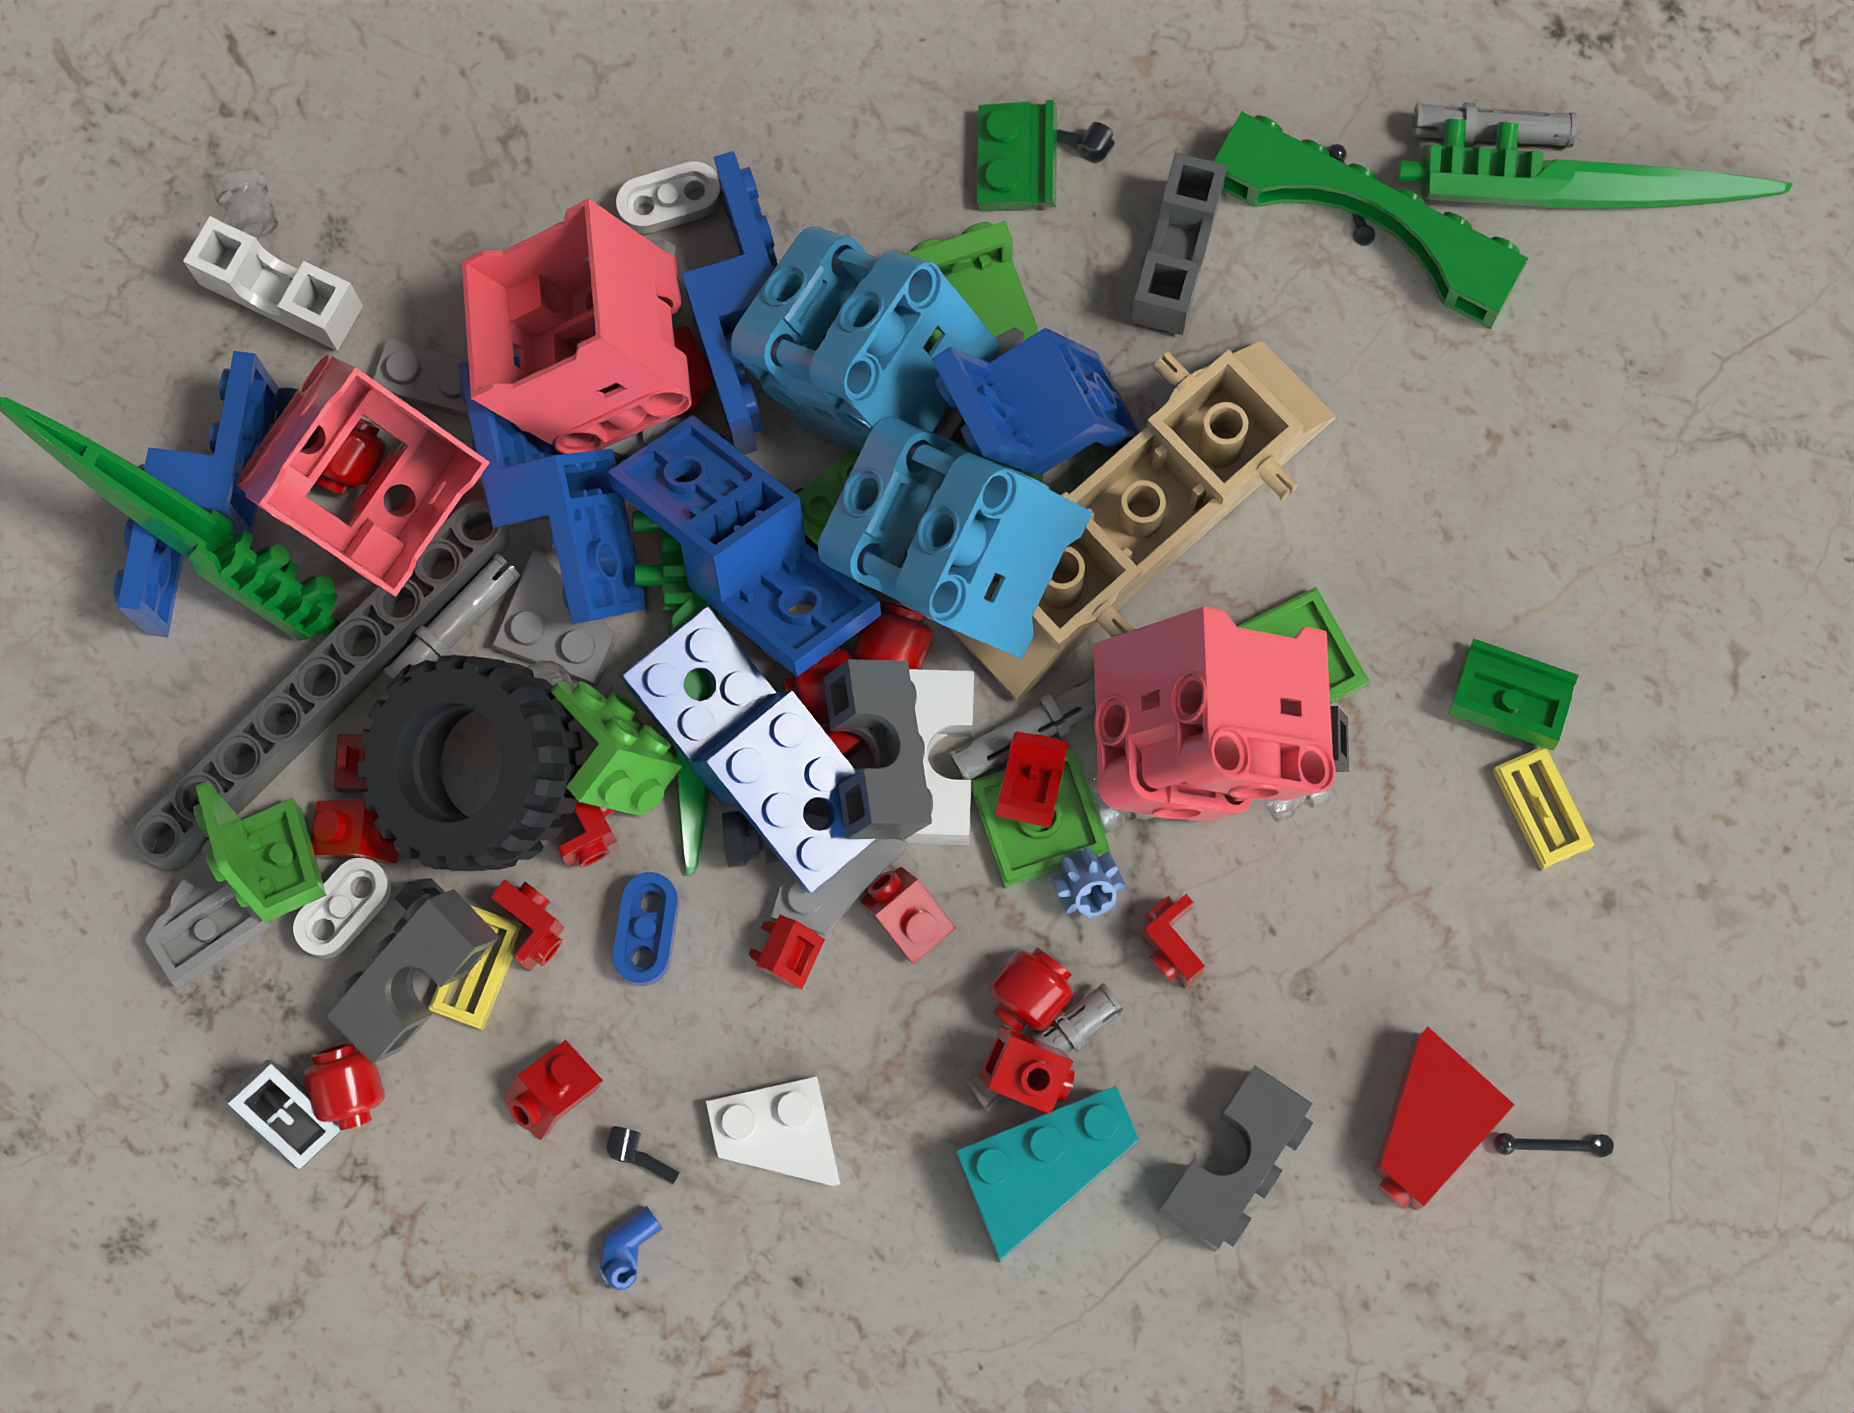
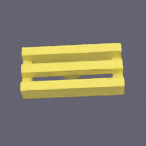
M1540 747L1493 769L1492 772L1541 871L1557 862L1567 860L1575 854L1585 852L1594 846L1588 830L1547 748ZM1537 763L1575 842L1567 844L1529 765ZM1515 771L1555 849L1552 852L1549 851L1511 774Z
M470 905L497 934L502 929L507 931L474 1014L467 1011L494 945L468 973L455 1007L448 1005L447 1002L456 981L442 987L437 986L428 1010L483 1031L525 927L523 924Z

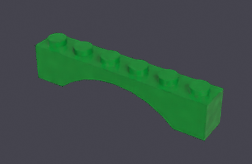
M1242 111L1213 161L1228 165L1223 191L1255 208L1280 203H1310L1341 209L1369 220L1394 236L1416 257L1433 281L1443 305L1489 329L1494 325L1528 261V257L1520 254L1519 248L1509 240L1496 236L1489 238L1473 230L1472 225L1462 216L1452 212L1442 214L1424 205V200L1415 192L1406 188H1397L1395 190L1377 181L1376 175L1366 167L1355 163L1346 165L1332 158L1328 150L1319 143L1309 139L1299 141L1283 132L1278 123L1266 116L1256 115L1252 117Z

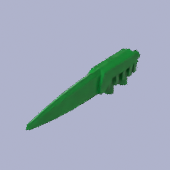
M1445 119L1443 146L1424 145L1422 161L1399 160L1396 170L1397 181L1421 183V194L1428 200L1564 208H1648L1709 204L1782 195L1789 192L1792 187V183L1700 170L1565 159L1543 160V151H1517L1519 123L1498 122L1496 149L1464 147L1466 120Z
M0 397V412L95 492L161 541L188 558L196 574L298 641L310 639L316 632L326 638L342 623L331 616L338 595L334 593L335 585L333 580L327 575L311 576L302 582L295 580L294 578L299 566L291 560L289 561L290 555L284 546L276 544L270 547L267 545L258 552H253L249 547L254 536L246 530L236 535L232 521L213 509L210 513L160 480L98 443L7 397Z
M682 475L676 478V481L690 482L697 477H685ZM633 511V532H660L661 544L659 554L661 564L634 565V586H662L661 611L675 613L671 618L672 621L668 624V636L703 607L708 606L718 618V612L689 589L681 543L644 513ZM700 669L689 671L684 679V689L687 695L694 700L701 701L710 694L712 685L709 675ZM673 745L674 757L683 765L676 774L675 779L685 875L689 876L695 873L698 867L709 789Z

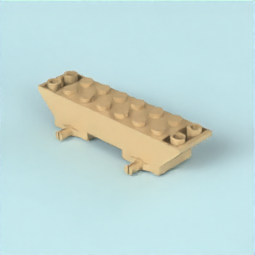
M1262 340L1235 353L1228 349L1211 365L1194 371L1192 374L1172 356L1170 351L1163 354V358L1160 357L1155 362L1152 368L1174 388L1169 401L1147 420V426L1074 491L1070 494L1064 492L1061 495L1093 513L1081 538L1066 546L1033 614L1034 636L1022 659L947 627L1016 701L1100 627L1111 637L1135 630L1118 611L1263 482L1280 497L1281 501L1285 500L1289 494L1291 495L1297 489L1299 484L1283 470L1282 466L1335 420L1336 415ZM995 573L983 599L991 600L1002 575Z

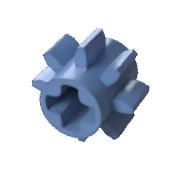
M1087 846L1083 850L1073 852L1068 857L1061 859L1062 875L1052 877L1051 881L1058 896H1060V901L1067 914H1071L1078 909L1082 914L1087 915L1089 919H1093L1094 916L1104 914L1111 908L1114 909L1116 907V891L1126 888V884L1109 851L1099 857L1095 852L1090 851Z

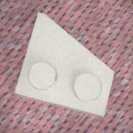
M817 1076L706 1101L719 1159L821 1183L830 1187L841 1185Z

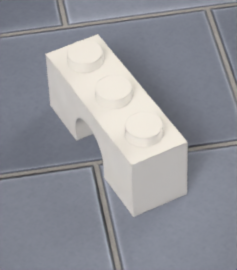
M211 216L207 219L183 260L199 285L336 351L339 350L363 307L350 282L305 261L302 262L299 269L292 267L267 252L260 245L257 238Z
M909 669L910 679L914 683L917 692L915 712L918 732L922 736L925 745L923 765L926 785L933 798V810L931 814L932 824L903 840L906 841V844L969 845L971 780H953L940 776L932 769L928 758L933 747L943 739L949 737H973L974 671Z

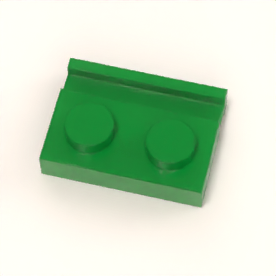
M1046 100V104H1031L1030 101L978 105L977 205L980 211L1031 209L1033 205L1045 204L1048 207H1056L1057 106L1054 100Z
M1473 638L1466 654V660L1461 670L1448 714L1554 751L1560 741L1572 700L1573 689L1579 675Z

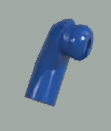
M645 1206L609 1231L603 1239L600 1273L603 1281L613 1289L625 1290L635 1283L639 1245L663 1229L648 1206Z

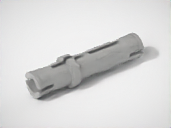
M1464 102L1462 107L1416 103L1414 112L1417 115L1413 114L1412 122L1413 138H1444L1445 119L1466 120L1464 145H1472L1474 140L1496 141L1498 122L1519 123L1518 143L1544 144L1571 148L1575 143V139L1571 136H1576L1577 133L1576 113L1477 108L1475 102Z
M496 553L492 560L427 627L421 625L414 632L416 639L388 667L382 670L383 674L392 682L407 668H411L425 660L437 661L440 656L452 655L450 649L515 582L521 579V575L511 565L497 580H493L506 567L505 564L507 563V560Z
M1095 674L1090 675L1088 679L1053 698L1048 693L1039 698L1040 705L996 727L994 730L956 751L949 752L962 779L972 780L1008 760L1014 732L1041 734L1048 737L1057 733L1059 737H1062L1070 732L1069 726L1096 712Z
M1102 983L1080 1002L1071 1006L1065 1012L1061 1011L1045 1031L1037 1032L1031 1038L1063 1050L1066 1054L1072 1049L1078 1052L1086 1046L1084 1042L1086 1039L1125 1012L1113 993ZM979 1073L966 1083L988 1112L1006 1096L988 1089L978 1078Z

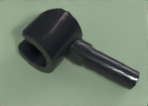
M1092 122L1084 135L1074 131L1069 132L1057 129L1058 143L1077 148L1078 152L1085 159L1093 163L1104 160L1115 145V141L1111 139L1113 131L1100 122Z
M619 1126L612 1127L606 1146L607 1153L611 1158L643 1167L669 1183L674 1184L680 1173L679 1171L647 1153L637 1151L642 1133Z

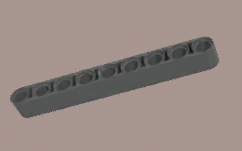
M470 501L459 507L439 528L417 560L413 573L396 597L380 586L374 590L139 820L134 827L132 835L133 847L138 855L165 871L179 870L189 864L201 852V848L209 839L201 830L194 814V803L198 797L196 785L209 781L238 815L383 673L382 670L385 667H388L416 639L414 632L421 625L427 627L492 560L496 553L500 556L503 555L508 548L510 539L506 526L494 527L490 536L484 540L474 541L468 538L471 529L478 523H492L490 513L484 501ZM451 560L455 562L453 571L443 579H433L430 577L431 569L439 561ZM403 598L415 599V607L409 615L402 618L391 616L392 607L397 601ZM365 636L376 637L375 647L369 654L361 657L352 655V649L357 640ZM323 675H336V683L332 691L322 696L313 695V686L317 679ZM286 713H295L296 722L292 730L283 735H275L273 727L278 717ZM255 752L256 761L252 769L245 774H234L236 759L243 753ZM174 830L175 840L172 847L165 853L155 854L153 846L157 836L163 831Z

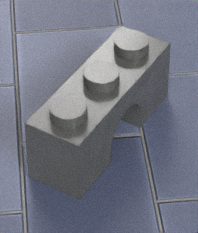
M1175 152L1161 202L1151 249L1147 252L1134 298L1132 323L1183 335L1223 192L1228 165Z
M845 661L823 677L830 731H847L861 736L869 744L874 755V768H864L838 785L846 840L907 839L932 824L931 814L933 810V798L926 785L923 765L925 745L922 736L918 732L915 712L917 692L914 683L910 679L908 661Z
M454 889L434 897L427 893L417 899L404 913L403 917L407 920V923L399 933L393 932L382 939L370 953V957L374 960L364 973L359 971L347 979L336 993L340 1001L327 1014V1017L372 1065L400 1052L432 1015L415 994L412 982L415 968H419L427 973L439 987L445 986L467 976L500 938Z
M1254 1065L1220 1116V1119L1235 1128L1245 1141L1246 1159L1244 1165L1236 1173L1216 1175L1192 1161L1163 1203L1158 1214L1214 1252L1220 1248L1224 1241L1233 1247L1252 1219L1243 1211L1253 1195L1256 1193L1264 1199L1283 1171L1274 1164L1286 1145L1295 1151L1314 1122L1305 1117L1313 1103Z

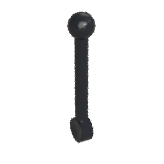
M1340 144L1331 145L1327 149L1330 156L1345 164L1347 157L1345 147ZM1351 214L1357 228L1354 233L1355 241L1362 246L1372 244L1375 240L1374 229L1366 225L1362 216Z
M1504 1132L1497 1135L1494 1140L1496 1151L1502 1155H1510L1514 1150L1589 1151L1595 1157L1602 1158L1609 1156L1614 1149L1612 1139L1604 1134L1596 1135L1591 1140L1521 1139L1514 1138L1511 1134Z

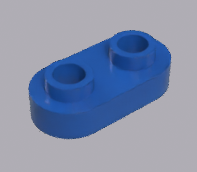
M645 872L636 875L626 884L621 897L612 954L613 963L622 978L638 986H647L659 981L667 973L671 962L679 911V896L672 882L659 873ZM656 894L662 900L660 908L652 913L645 912L642 909L644 898L648 895ZM640 949H648L653 953L652 962L643 968L635 966L633 963L635 953Z

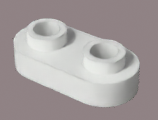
M691 161L630 179L620 188L616 198V206L623 223L639 234H650L709 216L719 206L722 194L715 170L705 163ZM692 189H701L705 192L703 197L698 200H690L686 197ZM647 203L654 206L653 211L647 215L636 213V209L642 204Z
M353 858L344 862L323 884L327 896L304 905L298 912L294 920L293 933L296 942L304 951L314 957L323 959L341 954L385 906L391 894V882L385 870L373 860ZM362 880H370L372 882L371 893L364 898H357L355 896L356 885ZM324 922H333L335 927L333 935L327 940H319L317 936L319 926Z

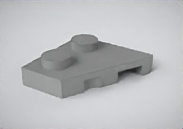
M533 550L493 646L496 651L597 687L617 636L602 618L572 625L570 612L563 600L562 588L564 584L561 574L541 553Z
M803 812L804 822L813 830H819L828 823L829 819ZM901 839L873 840L812 893H806L786 868L771 915L772 921L776 922L780 914L797 920L816 934L826 936L844 917V913L854 902L859 901L868 892L870 884L895 859L898 860L902 856L906 848V841Z
M210 839L201 848L202 852L205 853L212 848ZM205 854L189 881L181 880L170 898L171 902L168 910L158 917L144 940L171 984L180 989L273 924L271 921L265 923L250 906L245 908L240 906L227 880L219 882L214 877Z

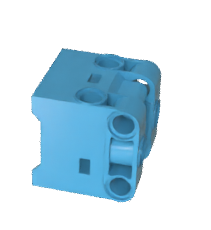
M815 226L803 229L793 241L737 323L731 339L732 352L736 359L761 383L763 390L781 404L808 434L858 453L861 452L874 425L886 417H895L926 432H933L950 406L937 388L935 379L940 374L932 361L933 357L951 346L990 363L1001 347V344L933 262L897 251H889L880 258L867 254L852 237ZM937 329L942 334L930 352L927 353L923 347L934 330Z
M886 417L874 425L864 443L820 536L818 555L820 560L830 568L898 600L902 605L1022 659L1034 636L1033 614L1066 546L1081 538L1093 512L1049 490V486L1005 465L1001 466L977 454H973L971 450L931 431L926 432L895 417ZM995 573L1000 574L1002 577L991 600L983 599Z

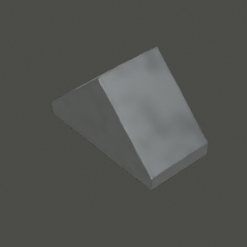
M269 1059L261 1064L225 1098L228 1105L298 1169L303 1167L341 1131L335 1121L320 1122L317 1120L305 1088L285 1067Z

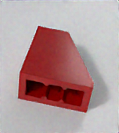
M1429 1027L1425 1028L1412 1042L1373 1170L1382 1179L1378 1185L1380 1191L1401 1209H1404L1408 1204L1415 1210L1423 1208L1515 1105Z

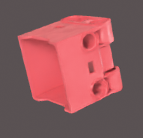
M589 198L566 209L564 221L503 251L482 250L462 260L471 399L516 424L522 431L531 433L547 442L563 454L601 450L685 412L691 406L687 356L675 348L672 314L681 307L677 259L673 254L662 250ZM513 347L519 350L520 368L514 365Z
M327 354L307 376L250 457L237 479L236 486L246 493L245 497L286 525L289 524L335 555L355 572L396 597L413 573L416 562L460 498L474 486L490 462L356 367ZM363 415L401 441V444L393 455L388 454L351 506L354 511L347 521L343 522L306 495ZM318 428L316 443L310 448L302 449L315 429ZM404 484L408 492L405 505L396 511H387L384 506L386 491L391 486Z
M1203 606L1094 643L1096 705L1094 728L1097 736L1098 767L1096 784L1101 799L1109 807L1116 810L1149 814L1164 819L1206 822L1242 813L1249 807L1252 799L1288 801L1320 793L1331 787L1335 779L1336 769L1332 750L1326 631L1304 627L1294 638L1239 628L1236 627L1226 611Z

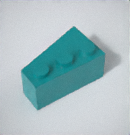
M1117 1086L956 1151L958 1161L999 1263L1136 1145L1139 1138Z

